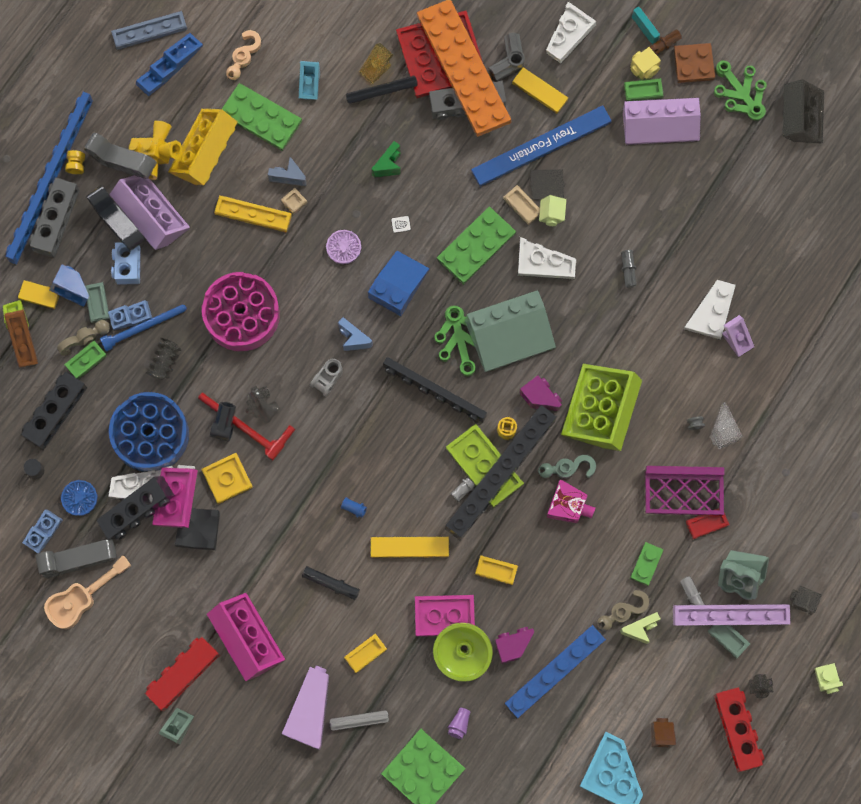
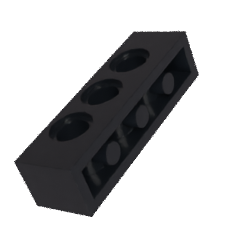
M66 371L57 378L56 386L52 391L47 392L43 404L35 409L34 417L22 428L21 435L43 451L87 390V386ZM68 391V395L65 398H60V393ZM57 406V411L49 414V409ZM46 422L45 428L39 430V423Z
M155 476L96 521L108 540H120L127 535L126 532L140 526V521L144 518L152 517L156 513V509L168 505L170 499L175 495L163 476ZM150 495L153 498L152 503L149 500ZM136 506L138 507V513L135 512Z

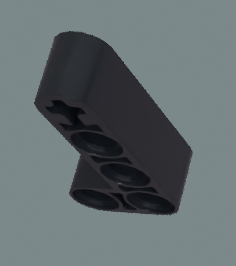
M102 185L86 195L96 213L130 252L145 241L141 232L114 203Z

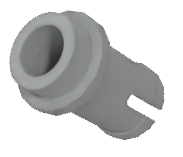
M469 478L463 479V482L450 493L458 502L467 493L474 490L475 484Z

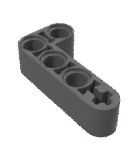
M95 132L84 147V150L98 163L144 179L149 178L157 164L156 160L150 156L113 145L102 135Z
M106 539L57 553L52 551L36 554L35 558L39 575L43 578H50L114 561L117 559L113 539Z

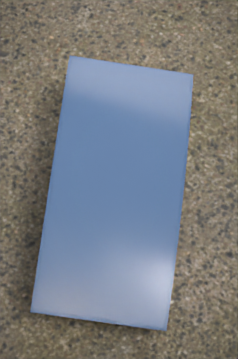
M146 300L129 307L124 305L108 312L114 330L137 325L152 319L149 304Z
M44 510L35 526H32L22 543L35 552L40 553L63 519L49 510Z

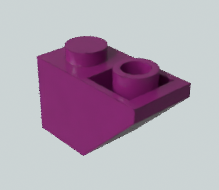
M537 375L520 388V395L531 408L538 409L542 405L551 411H559L561 409V398L557 393L553 394L549 389L550 385L545 378L541 379Z
M523 627L518 629L516 634L510 635L507 632L498 635L495 644L501 664L521 659L534 634V629Z

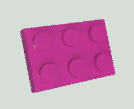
M190 468L161 469L160 476L165 478L175 496L170 499L168 505L155 510L156 513L154 514L152 525L189 528L198 470Z
M474 595L415 596L416 637L438 636L444 628L455 623L475 625Z

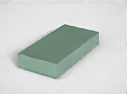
M104 283L86 285L85 288L89 295L87 304L91 323H96L99 320H110Z
M713 625L707 631L736 659L750 645L731 625Z

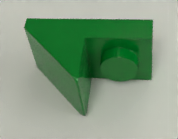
M394 141L372 167V176L382 177L401 174V168L392 162H396L401 155L400 145Z

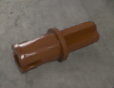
M676 29L665 37H660L657 42L649 47L657 55L665 49L668 50L669 46L682 38V35Z

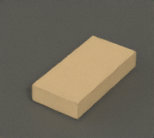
M518 185L503 197L528 225L539 217L540 208Z

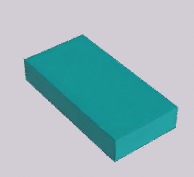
M640 7L635 8L632 19L650 43L654 44L659 40L660 33Z

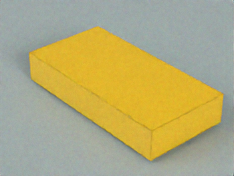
M24 280L18 299L55 309L60 295L49 291L50 287Z
M480 555L475 575L513 585L518 566Z
M374 634L344 658L354 672L358 673L384 653L387 648L378 636Z

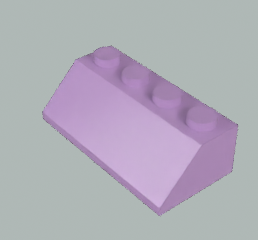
M699 98L624 102L625 145L699 141Z
M137 176L120 179L110 193L116 204L119 205L155 250L168 246L190 228L150 179Z

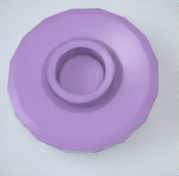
M338 230L328 238L326 244L327 254L336 263L349 264L360 255L361 242L352 231Z

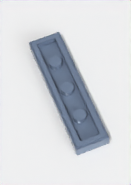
M180 11L111 32L116 49L118 50L185 31L187 26L183 13Z

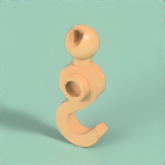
M248 30L242 33L244 40L252 38L255 40V43L235 49L232 55L234 65L230 66L226 71V75L230 80H236L240 77V68L248 66L251 62V53H255L260 49L261 38L257 32Z

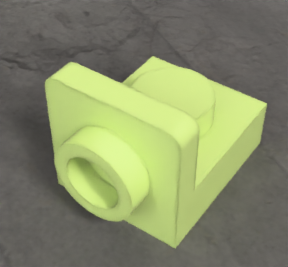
M835 663L814 668L821 692L827 691V694L838 692V687L843 686V683L839 681Z

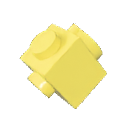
M648 47L643 52L639 51L632 57L631 71L636 77L639 76L641 80L644 78L650 79L660 70L661 60Z

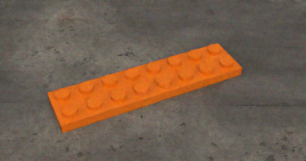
M446 0L418 11L417 17L476 136L479 137L510 124L511 118L452 1Z

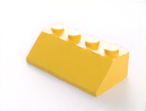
M201 109L182 144L183 152L181 157L174 159L168 172L192 184L205 185L210 178V173L218 163L219 156L226 148L228 139L234 133L238 121L222 109Z

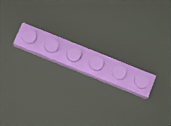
M673 605V625L790 624V605Z

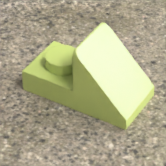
M656 612L621 628L620 632L622 635L648 644L649 639L643 628L650 630L658 626L656 622H659L660 617Z

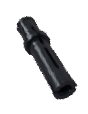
M306 566L303 571L302 578L331 589L337 595L342 594L354 601L359 595V588L346 584L342 579L337 580L309 566Z

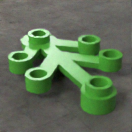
M720 61L715 69L716 74L720 77H726L736 91L725 89L723 85H717L714 89V95L718 98L728 97L743 100L746 104H736L733 99H729L725 103L726 111L747 113L748 117L752 120L762 119L766 112L764 105L761 104L763 92L767 86L764 80L756 82L754 87L756 94L753 101L749 94L752 77L756 72L753 66L745 68V79L742 86L731 72L730 63ZM725 65L727 69H722L721 66ZM747 70H751L753 73L748 74ZM762 84L764 88H758L757 85ZM721 89L723 93H718L716 90ZM731 103L734 107L729 108L727 104ZM757 108L760 112L756 113L753 109Z
M450 306L445 312L446 322L440 331L435 334V341L438 344L444 343L446 341V334L452 325L454 334L445 348L439 352V359L443 362L448 361L450 353L455 345L458 344L462 360L460 372L464 376H471L475 372V364L469 360L465 342L474 346L471 336L461 328V324L467 327L463 310L458 306ZM456 313L458 317L452 318L451 314ZM443 335L444 339L438 340L437 336ZM447 353L448 357L442 358L441 354ZM466 366H469L471 368V371L466 372L464 371V368Z

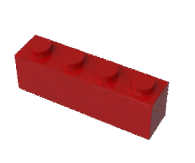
M203 637L194 639L189 645L190 649L186 653H180L175 659L176 663L171 668L169 666L166 667L160 674L162 677L157 682L154 680L147 686L146 689L148 691L145 694L161 711L164 712L220 656Z

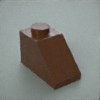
M656 718V722L651 723V747L672 748L676 745L674 723L668 722V718Z

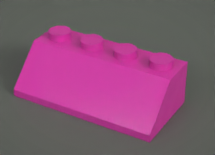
M247 593L221 602L207 613L245 681L260 676L285 660Z

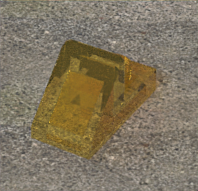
M381 43L376 44L359 72L369 82L375 83L391 67L389 61L393 54Z

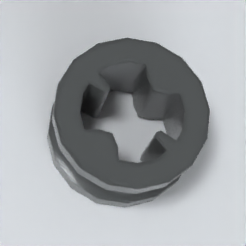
M699 416L687 419L686 421L689 423L688 430L704 428L705 424L702 423L704 417Z

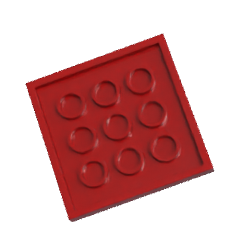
M467 10L459 12L458 15L481 58ZM421 23L396 29L409 76H416L418 85L413 87L416 98L427 96L430 91L453 88Z

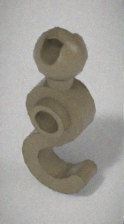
M99 320L94 328H81L76 336L63 340L57 346V349L62 356L71 354L69 349L71 346H88L91 342L95 341L94 339L97 334H107L110 325L105 320Z
M635 590L633 596L641 598L643 605L636 608L626 603L615 604L610 616L598 618V628L602 631H608L612 627L613 622L624 623L630 618L631 613H644L649 606L647 594L643 591Z

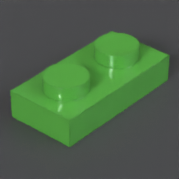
M93 341L64 365L75 378L80 379L106 358L107 355Z
M645 542L630 579L649 586L663 549Z

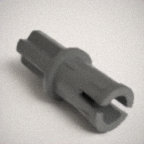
M625 250L621 252L623 261L622 272H624L625 286L633 288L636 286L635 270L637 267L634 265L633 250Z

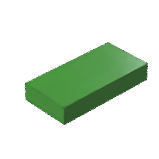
M661 78L624 82L626 102L659 99L664 96Z

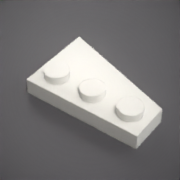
M568 2L566 10L559 20V25L556 31H554L546 49L547 54L559 63H562L596 26V21Z
M717 280L684 327V330L721 339L735 285Z
M161 470L112 477L109 497L125 499L151 478L160 476ZM152 495L149 497L151 503L153 500Z

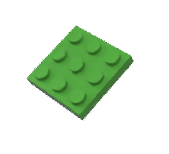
M420 729L381 774L414 804H436L466 768Z

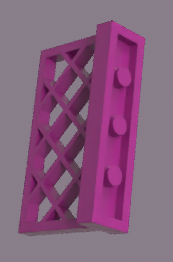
M646 466L645 514L724 515V467ZM650 480H658L663 486L655 492L650 487ZM672 480H677L682 485L676 492L667 485ZM690 481H697L701 485L695 493L687 486ZM710 481H719V489L715 493L706 486ZM664 487L672 494L666 502L658 495ZM683 488L692 495L686 502L677 495ZM703 488L711 495L705 503L697 496ZM654 497L663 504L659 509H650V501ZM674 497L682 504L678 510H673L668 505ZM692 498H695L702 505L698 510H692L687 505ZM714 498L719 503V511L711 510L706 504Z

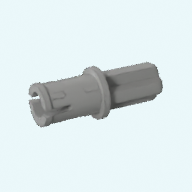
M691 577L682 579L680 583L688 597L687 601L689 600L691 605H704L700 597L701 592L698 593Z

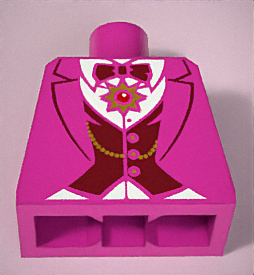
M560 480L547 518L578 523L580 515L592 519L595 507L585 504L587 494Z

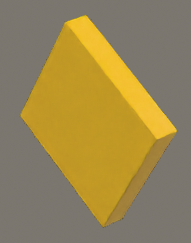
M237 453L201 469L217 504L253 488Z

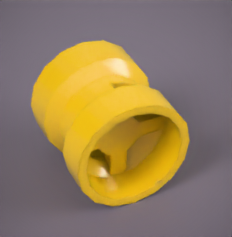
M74 150L68 151L66 155L68 163L65 165V171L70 174H83L85 153Z
M510 417L502 418L498 423V435L504 440L512 439L515 436L517 430L516 421Z

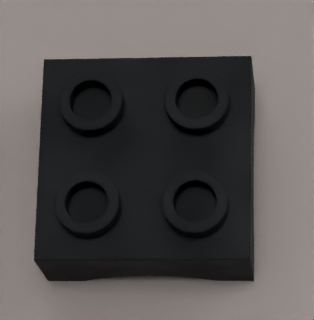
M192 508L189 528L178 527L176 547L215 551L220 518L219 510Z

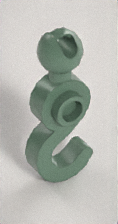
M581 455L575 459L574 463L569 459H561L557 462L556 466L543 463L539 466L538 472L543 478H549L552 474L556 473L560 478L567 479L576 472L580 463L586 462L590 466L586 477L590 478L596 470V463L592 457Z

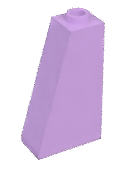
M315 666V669L310 667L282 734L320 750L329 675L326 674V669Z

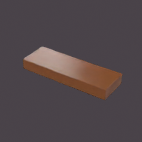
M24 309L5 313L4 317L19 368L38 364Z

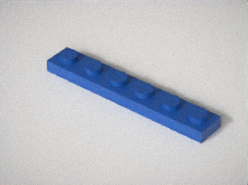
M592 625L504 704L518 719L606 639Z

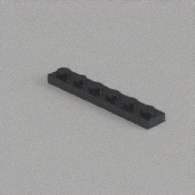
M386 357L383 362L385 372L401 377V380L410 386L414 384L419 387L418 390L426 395L428 393L435 396V400L442 404L448 403L454 411L466 413L472 421L483 423L487 417L486 411L389 357Z

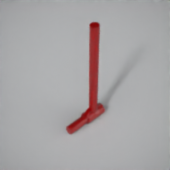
M202 392L198 399L217 412L219 404ZM235 416L232 423L265 447V455L272 461L284 448V444L295 431L289 425L278 440L270 442Z

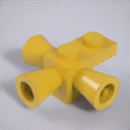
M154 121L153 138H132L129 145V150L148 155L156 160L157 164L148 178L151 180L157 179L158 164H168L170 158L179 159L183 152L179 141L165 142L172 126L163 121Z

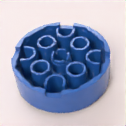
M144 392L129 397L128 400L116 408L110 420L109 438L114 451L126 465L141 472L158 471L172 466L181 458L188 445L189 427L183 412L172 399L159 393ZM153 428L154 431L151 435H144L147 429Z

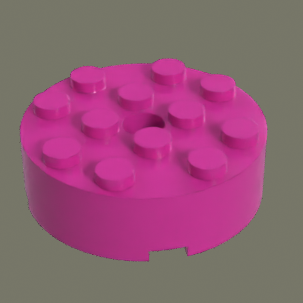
M234 272L220 277L208 288L202 305V317L210 336L219 345L233 351H249L262 346L273 336L279 324L280 309L274 290L263 278L244 272ZM238 309H246L244 314L236 313Z

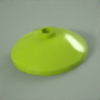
M455 623L447 626L439 633L433 647L434 660L438 668L446 676L457 681H471L483 675L488 669L493 655L492 645L488 636L480 628L469 623ZM463 645L468 647L467 651L462 649Z

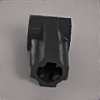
M219 403L216 420L211 427L210 437L226 442L230 441L236 406L233 403Z

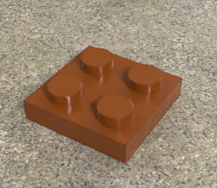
M711 43L674 46L678 83L715 79Z

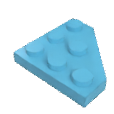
M605 732L580 787L614 804H639L643 793L637 781L624 740Z

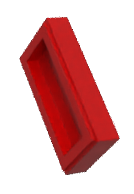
M724 513V515H700L687 520L686 525L692 539H696L729 526V522Z

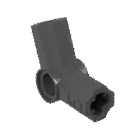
M509 33L504 36L507 57L488 68L494 81L498 82L512 73H518L524 67L525 57L522 51L520 34ZM517 59L520 63L514 64L512 60Z

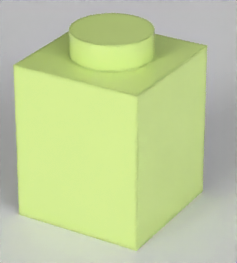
M552 195L541 199L539 221L546 223L548 226H557V224L565 221L566 199Z

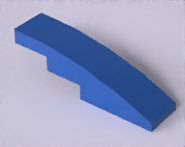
M189 33L167 49L163 57L152 64L149 71L136 80V85L146 95L150 96L173 77L203 47V44Z

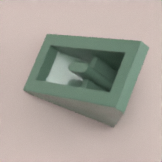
M176 708L159 734L181 744L194 716Z

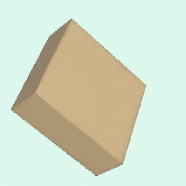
M296 188L281 199V202L293 215L308 203Z

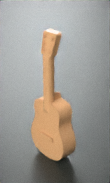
M121 556L111 570L88 588L75 583L66 591L49 597L44 606L48 619L61 629L67 630L74 627L82 614L93 606L94 600L91 594L115 575L121 574L131 566L126 557Z

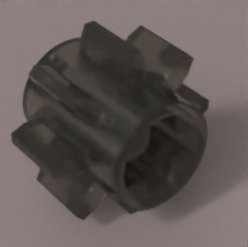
M766 674L755 675L753 680H749L750 694L755 693L757 698H767L770 693L774 692L772 678L767 679Z

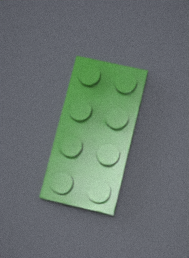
M240 83L222 108L223 111L238 121L236 125L282 151L302 122V118Z
M489 206L437 257V260L464 285L516 234V231Z

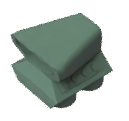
M731 550L721 565L718 586L725 592H736L744 599H756L758 588L766 578L769 558Z

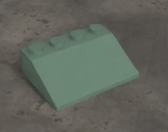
M538 290L471 312L466 316L465 323L485 372L556 348L547 313Z

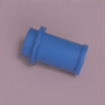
M347 497L341 505V509L355 514L357 518L363 517L367 510L364 503L359 504Z

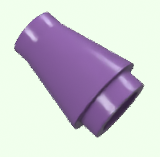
M459 708L458 713L448 726V734L450 736L463 739V736L466 735L469 715L471 713L469 710Z

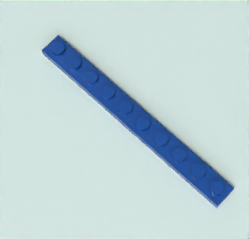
M83 92L81 97L77 98L76 108L68 117V125L61 132L58 146L56 145L53 149V157L45 166V174L38 181L35 195H32L30 198V206L22 215V223L14 232L12 244L7 247L6 257L13 264L17 265L37 218L41 214L43 202L48 199L49 186L58 177L66 160L67 152L70 151L93 100L91 95Z

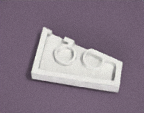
M520 237L518 275L575 279V258L557 251H551L542 245L528 242Z

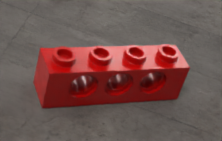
M739 687L716 693L713 696L737 773L762 766L764 755L762 750L757 747L758 736L756 730H752L750 724L752 716L749 710L746 711L744 692L740 691ZM730 705L738 707L739 713L737 715L730 713ZM737 724L744 726L745 732L743 735L735 731ZM743 743L751 747L749 754L742 752L741 746Z

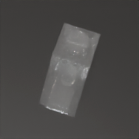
M726 402L722 403L711 431L712 435L710 436L714 446H718L719 450L740 441L743 437Z

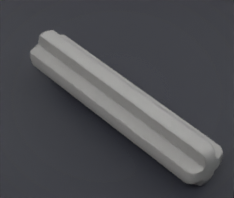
M384 710L330 719L331 730L385 723L389 721L388 712Z

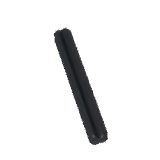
M410 76L349 92L346 94V99L351 104L412 88L418 85L416 76Z

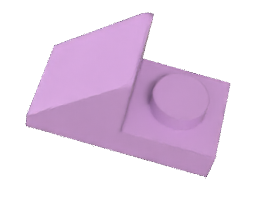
M740 315L724 325L726 331L722 333L723 337L738 357L754 347L744 319Z

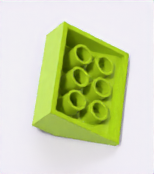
M583 364L561 435L601 448L621 451L642 379L632 371Z

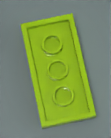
M477 424L446 446V450L475 486L480 483L501 456ZM516 473L513 474L490 503L493 508L524 485Z

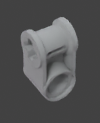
M336 359L328 360L313 378L310 387H315L323 393V396H328L342 376L343 368L341 363ZM333 365L339 367L335 373L329 372V368Z

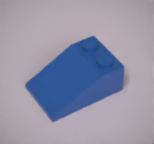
M396 251L369 289L368 298L402 316L428 273L429 268Z

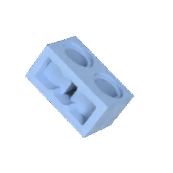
M115 243V249H112V260H115V267H112L111 270L112 278H115L117 284H140V246L133 249L128 257H121L123 252L129 250L123 243ZM129 269L128 275H121L123 270Z

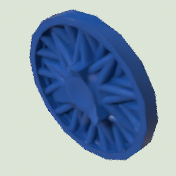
M76 480L65 486L61 495V502L68 513L74 516H83L94 509L98 496L96 489L90 483L84 480Z

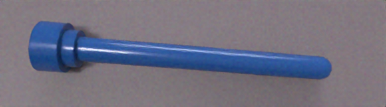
M180 305L117 335H105L100 340L107 352L113 349V346L116 345L115 343L185 312L187 308L185 305Z

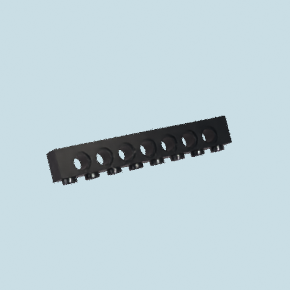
M542 405L538 408L446 524V531L459 541L464 538L555 423L557 416Z

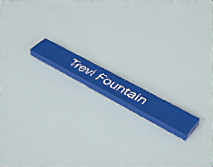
M602 105L471 169V172L481 187L610 124L612 120Z

